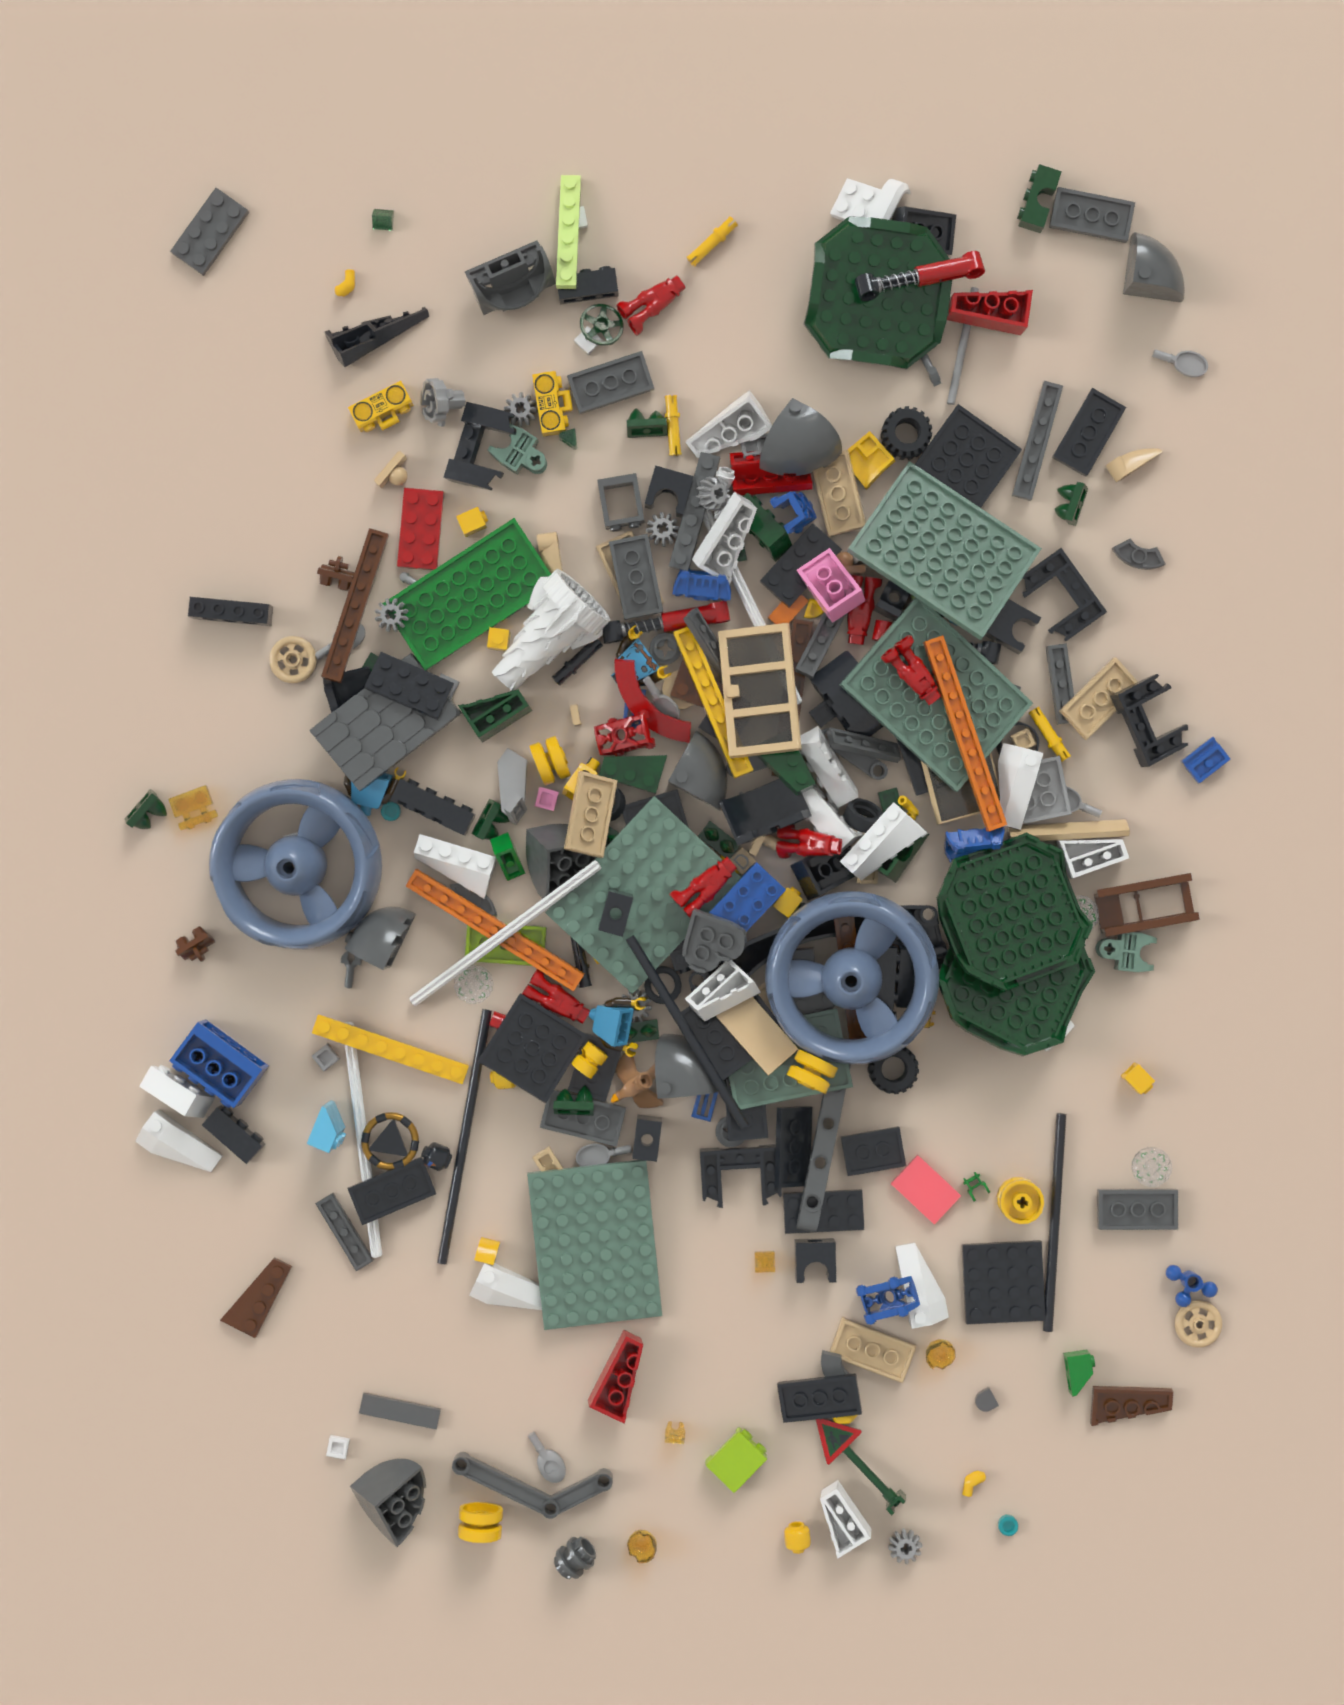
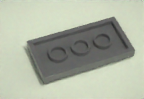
M215 187L170 252L204 276L249 214V211Z
M1058 187L1049 228L1127 243L1135 202Z
M642 351L567 375L579 414L654 390Z
M648 534L609 541L624 620L663 613Z
M553 1091L545 1104L540 1128L617 1147L626 1107L593 1099L594 1116L554 1114V1101H556V1097L561 1091ZM571 1094L573 1102H575L577 1095Z
M1097 1189V1229L1178 1230V1190Z

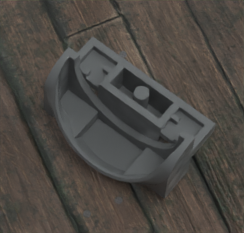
M538 240L465 271L483 315L495 310H502L504 312L522 308L539 297L545 288L556 284L547 255Z

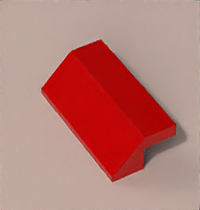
M742 452L729 453L730 467L734 470L735 476L732 482L733 493L736 492L743 496L747 493L754 495L812 490L811 473L796 476V473L773 474L760 469V455H748L746 458H743L744 454Z

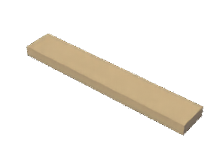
M1126 819L1022 825L1021 830L1008 827L1007 831L1009 839L1027 832L1039 838L1040 841L1124 837L1130 835Z

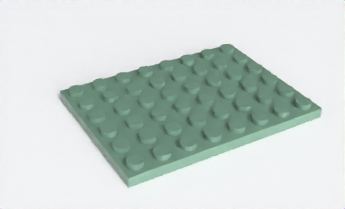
M909 461L849 546L847 552L979 640H982L1042 548Z
M915 597L839 685L953 791L957 792L969 777L942 698L940 697L934 703L928 705L924 699H920L919 695L904 680L900 679L897 669L892 664L882 661L881 656L887 650L894 647L898 641L911 635L914 639V643L911 646L913 653L923 660V664L930 672L935 685H937L923 642L943 635L985 759L1030 708L1033 702L934 609ZM899 653L901 660L908 666L907 660Z
M655 796L607 845L604 857H596L593 860L600 864L601 869L549 907L545 912L632 994L648 976L626 942V939L632 935L636 937L656 970L685 939L690 918L682 909L694 901L700 892L691 897L682 908L669 894L674 890H685L689 887L693 878L698 877L705 870L717 864L718 861H722L711 848ZM734 871L731 874L732 877L728 879L714 896V899L705 903L700 910L709 913L741 877ZM609 888L633 894V901L623 937L598 930ZM613 908L610 911V915L613 918H619L622 914L619 908Z
M646 1160L528 1172L544 1330L662 1316Z

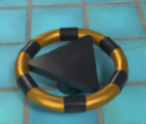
M394 1112L382 1113L372 1118L365 1126L361 1138L362 1150L368 1161L375 1167L384 1170L400 1168L410 1163L415 1157L419 1147V1135L416 1127L407 1117ZM392 1120L369 1148L370 1132L373 1127L383 1121ZM395 1120L399 1121L410 1131L412 1140L409 1153H407ZM371 1151L406 1157L393 1163H386L379 1160Z

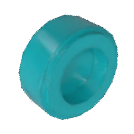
M388 802L382 806L381 815L385 820L395 821L401 815V808L397 803Z
M1003 1515L998 1521V1528L1003 1535L1012 1536L1018 1530V1522L1012 1515Z

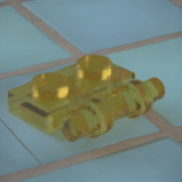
M207 785L168 799L175 818L183 816L185 820L178 823L180 830L187 828L190 830L195 828L197 824L208 823L213 818L218 817L216 809L209 812L206 806L214 804ZM200 810L201 815L194 818L191 817V812Z

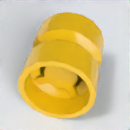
M588 1041L582 1049V1055L578 1054L571 1064L582 1074L592 1079L598 1071L597 1066H602L608 1055Z

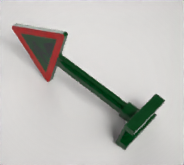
M816 1419L826 1463L830 1465L841 1453H844L883 1494L882 1497L887 1501L886 1510L892 1516L895 1513V1507L900 1503L904 1504L906 1502V1494L901 1489L895 1493L891 1487L888 1488L849 1447L862 1431L827 1419Z

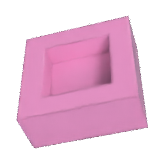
M539 787L535 806L554 811L559 792Z

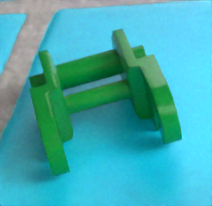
M974 1172V1176L967 1180L963 1178L965 1181L963 1184L968 1186L969 1190L967 1192L974 1202L976 1199L972 1191L976 1187L984 1186L988 1194L990 1193L984 1181L981 1182L980 1174ZM976 1179L979 1181V1183L970 1187V1182Z

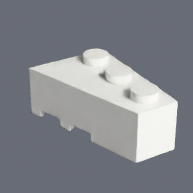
M1123 839L1056 841L1057 847L1064 850L1065 868L1069 879L1129 859Z
M730 960L725 961L685 1000L692 1010L706 1021L761 992L755 982Z
M163 1065L159 1067L151 1066L139 1087L183 1116L205 1117L215 1099L214 1096L190 1084L183 1077L172 1074L171 1070Z
M838 1480L821 1491L820 1500L838 1559L869 1540L872 1529Z

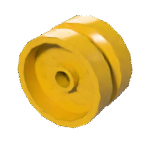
M556 736L546 739L545 743L548 749L546 753L539 742L529 745L545 786L555 782V776L552 771L554 769L560 779L571 776L563 748L560 747Z
M798 1049L794 1059L797 1063L803 1065L804 1068L791 1065L786 1075L811 1090L815 1089L826 1094L830 1084L820 1076L834 1078L838 1068Z
M1012 1177L1004 1181L999 1187L996 1196L997 1205L1010 1221L1018 1224H1029L1042 1213L1044 1196L1041 1190L1029 1179ZM1022 1197V1202L1017 1203V1200H1021Z
M470 1502L461 1505L459 1508V1519L462 1522L458 1526V1537L473 1543H490L500 1540L502 1526L499 1522L503 1518V1508L500 1505L489 1502Z

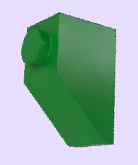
M508 832L490 839L494 855L507 881L526 874Z
M1087 1349L1063 1353L1068 1390L1072 1397L1078 1395L1093 1375L1092 1367H1095V1359Z

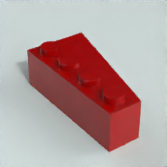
M1015 290L1008 292L989 291V293H953L949 301L947 320L1021 336L1028 328L1033 290H1026L1024 292H1017Z
M623 1330L588 1398L590 1408L624 1424L644 1345L640 1337Z

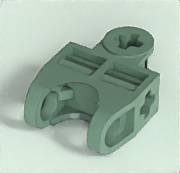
M510 424V428H516L517 433L516 435H509L511 437L510 445L506 448L497 447V449L489 446L487 449L501 465L517 475L522 467L534 474H541L547 468L544 454L535 449L539 442L538 439L524 429ZM539 459V461H540L541 464H540V465L536 464V465L534 466V464H533L532 461H533V460L537 461V460Z
M1139 932L1119 934L1117 940L1101 939L1096 944L1095 949L1098 956L1115 960V970L1130 972L1154 971V965H1150L1141 959L1140 950L1143 946L1150 945V943L1157 944L1156 937ZM1104 947H1111V951H1105Z

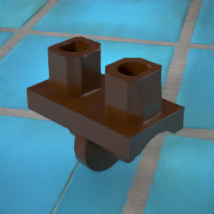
M338 556L336 561L329 560L328 565L322 564L321 568H318L317 574H320L321 585L331 586L332 579L336 578L339 579L338 589L348 591L355 572L348 571L349 564L343 563V557Z
M199 926L192 931L195 939L189 942L188 938L183 936L176 940L178 949L175 951L184 960L190 958L193 961L198 958L203 962L205 960L204 954L209 951L208 946L215 943L214 938Z

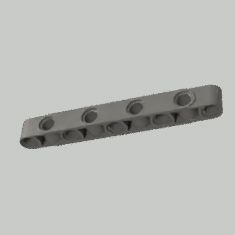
M846 1089L823 1093L796 1224L797 1229L815 1233L817 1231ZM825 1118H831L833 1121V1126L830 1129H825L823 1126ZM818 1157H823L825 1160V1165L822 1168L815 1166V1160ZM811 1196L817 1199L815 1207L807 1206V1199Z

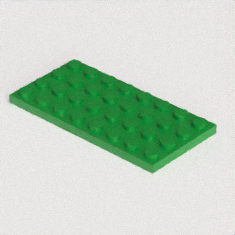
M513 518L389 600L392 604L393 599L396 598L398 600L397 605L401 602L405 604L401 610L408 609L409 612L403 614V616L408 617L409 620L401 621L405 627L402 628L399 624L397 627L426 671L488 631L489 627L493 628L528 605L540 577H549L551 573L516 519ZM391 611L388 612V615L390 616V618H392V619H395V618H396V616L394 615V614H396V611H395V612H391Z

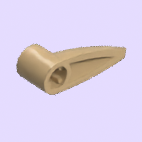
M1157 448L1135 450L1115 458L1105 467L1117 483L1160 455L1163 451Z
M557 532L537 534L539 552L549 572L552 574L556 569L563 571Z

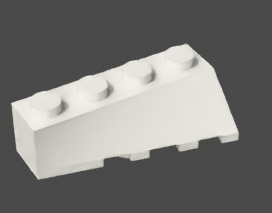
M734 492L692 558L700 569L711 575H726L729 585L732 580L733 570L736 569L739 553L743 550L746 534L749 533L757 510L751 501Z
M817 726L800 736L802 749L799 751L808 760L806 764L810 771H815L818 776L816 779L820 787H825L827 790L826 795L830 803H835L837 808L858 798L857 787L833 749L830 748L820 728Z
M816 784L814 788L802 793L812 815L805 820L812 822L815 826L813 829L816 832L834 835L836 838L842 839L841 852L863 836L861 832H855L845 822L843 815L840 816L838 814L839 810L834 803L824 799L826 794Z
M893 802L840 862L857 878L863 880L880 868L885 861L893 859L902 849L910 847L914 844L915 840L920 837L923 838L928 833Z
M421 834L414 850L415 859L485 899L496 865L495 856Z

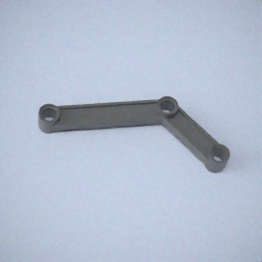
M830 728L821 730L824 736ZM833 749L835 753L873 779L881 780L888 774L887 766L876 758ZM748 756L753 772L767 768L758 756ZM727 763L726 771L730 776L733 777V774ZM877 765L882 768L880 776H875L873 773V769Z
M466 1452L458 1453L452 1463V1469L456 1474L463 1475L539 1512L548 1519H553L558 1514L595 1495L608 1491L613 1483L612 1472L609 1469L602 1468L579 1482L553 1495H549L471 1457ZM464 1460L467 1466L460 1467L457 1461ZM602 1476L608 1477L609 1482L605 1484L601 1483L599 1481V1478ZM554 1504L556 1509L550 1511L546 1508V1505Z

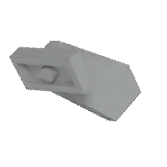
M507 748L497 762L501 811L508 816L510 822L517 825L527 811L525 798L528 762Z

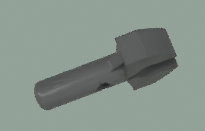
M928 354L924 355L921 360L935 387L941 384L940 376L932 365Z
M347 951L342 955L341 963H344L347 967L344 986L350 989L353 985L354 968L357 965H361L362 959L355 956V960L351 963L348 959L349 952Z

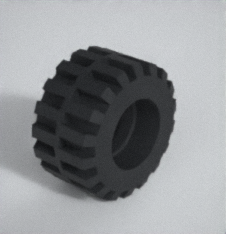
M905 406L904 409L900 407L895 412L892 411L886 418L881 429L882 445L886 447L888 452L892 453V457H900L899 460H904L905 458L911 460L913 457L920 456L929 445L932 438V424H929L930 419L928 416H924L925 413L922 410L918 412L916 407H913V409H909V406ZM903 423L912 425L917 431V440L913 443L901 442L896 437V427Z
M906 1047L890 1056L898 1057L904 1063V1072L898 1079L889 1080L882 1073V1065L888 1058L868 1063L867 1070L870 1080L878 1089L888 1094L904 1093L907 1091L906 1089H911L914 1086L912 1085L914 1081L916 1082L918 1079V1061L915 1058L916 1056Z

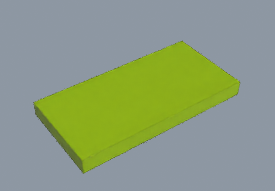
M468 925L465 956L489 939ZM525 925L518 930L519 933L545 948L547 927ZM500 945L476 961L532 966Z

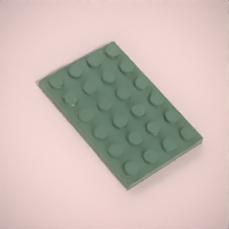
M837 1008L803 1015L813 1026L822 1032L843 1038ZM795 1044L798 1049L805 1051L802 1048H800L797 1044ZM797 1052L769 1076L754 1059L729 1076L732 1096L740 1110L821 1094L822 1092L815 1089L811 1090L786 1075L791 1065L804 1068L803 1065L797 1063L794 1059ZM826 1061L838 1068L834 1078L820 1076L830 1084L827 1092L853 1087L849 1064Z

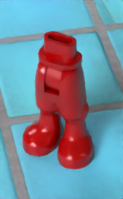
M676 275L671 280L667 278L666 281L646 291H641L637 298L632 301L619 302L616 304V307L624 319L628 318L627 322L630 329L638 336L643 331V323L648 318L659 315L660 311L666 308L676 297L680 296V292L686 287ZM646 305L644 310L631 316L638 308Z
M851 575L861 588L863 576ZM865 577V602L847 613L848 643L864 645L872 612L875 608L874 593L877 588L881 587L883 579Z
M908 635L898 641L894 647L887 650L881 656V659L885 663L892 664L897 669L900 679L904 680L919 695L921 700L924 699L928 705H931L941 697V694L938 692V686L935 685L930 672L923 664V660L913 653L911 646L914 643V639L911 635ZM899 653L907 660L908 666L901 660Z
M794 824L779 828L777 832V837L780 839H796L800 841L798 844L778 841L776 843V851L781 859H788L793 853L803 857L841 854L842 839L836 838L834 835L811 831L808 828L796 830Z
M726 857L721 862L718 861L717 864L705 870L698 877L693 878L689 887L685 890H674L669 895L682 908L691 897L700 892L694 901L682 909L691 919L692 911L695 908L700 910L705 903L713 900L714 896L728 879L732 877L731 874L737 867Z
M536 969L529 983L543 989L549 996L540 993L529 984L525 987L522 995L540 1003L548 1011L550 1010L571 1019L573 1022L576 1020L583 1024L590 1010L584 1007L583 1003L580 1004L561 985L552 984L546 980L544 973Z

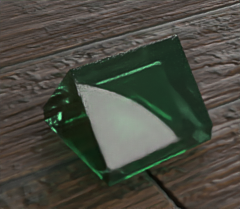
M374 209L372 213L373 229L393 231L394 210Z
M575 428L560 432V441L576 450L577 438Z

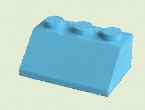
M330 1100L321 1107L307 1141L308 1145L330 1153L333 1149L336 1150L340 1144L342 1145L346 1137V1133H344L345 1125L335 1101Z

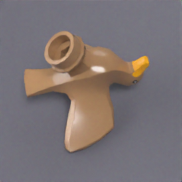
M624 1053L618 1061L615 1070L618 1078L624 1085L622 1089L612 1095L611 1102H618L625 1097H633L635 1104L639 1108L662 1106L664 1103L662 1098L658 1099L657 1094L649 1089L652 1086L653 1080L656 1079L655 1064L647 1071L640 1073L636 1069L634 1057H628Z

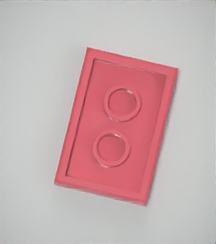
M918 1155L891 1182V1185L934 1225L961 1197L950 1184Z

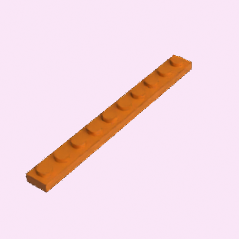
M944 636L925 641L923 644L986 831L1006 826L1007 822Z
M415 869L406 884L407 888L487 938H491L507 926L499 919L419 869ZM518 931L499 944L573 992L585 974Z

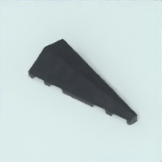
M422 307V310L413 314L406 311L403 312L401 317L392 318L389 315L361 322V325L351 329L348 326L342 327L343 331L331 333L328 330L325 331V335L338 361L344 367H347L428 318L429 313L426 307Z

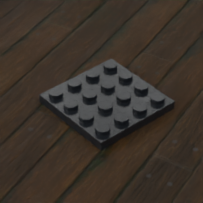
M957 404L915 465L981 508L1022 449L964 407Z
M520 993L477 1062L543 1103H547L587 1035Z
M758 994L753 996L758 1004L781 1028L776 1017ZM690 1006L681 1012L723 1081L753 1060L716 1016L704 1021Z
M1041 1240L962 1244L966 1324L1045 1321Z

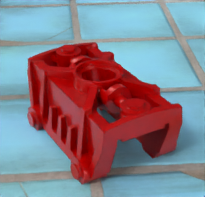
M640 710L638 715L619 720L617 718H610L607 720L608 723L594 726L599 754L602 756H623L626 752L642 748L654 749L656 747L655 739L650 738L647 719H650L648 710ZM639 721L642 722L640 725L636 727V729L634 727H630L632 723ZM607 729L611 731L607 736L601 735L599 732ZM620 729L624 730L625 732V738L623 740H621L618 737V732ZM636 733L645 735V739L639 741L632 737L636 736ZM607 741L613 742L610 748L603 750V745Z

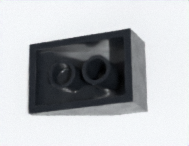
M905 206L896 208L892 220L927 227L945 253L952 255L957 214Z
M851 846L847 847L839 855L807 856L790 865L807 900L816 898L855 877L840 862L852 849Z

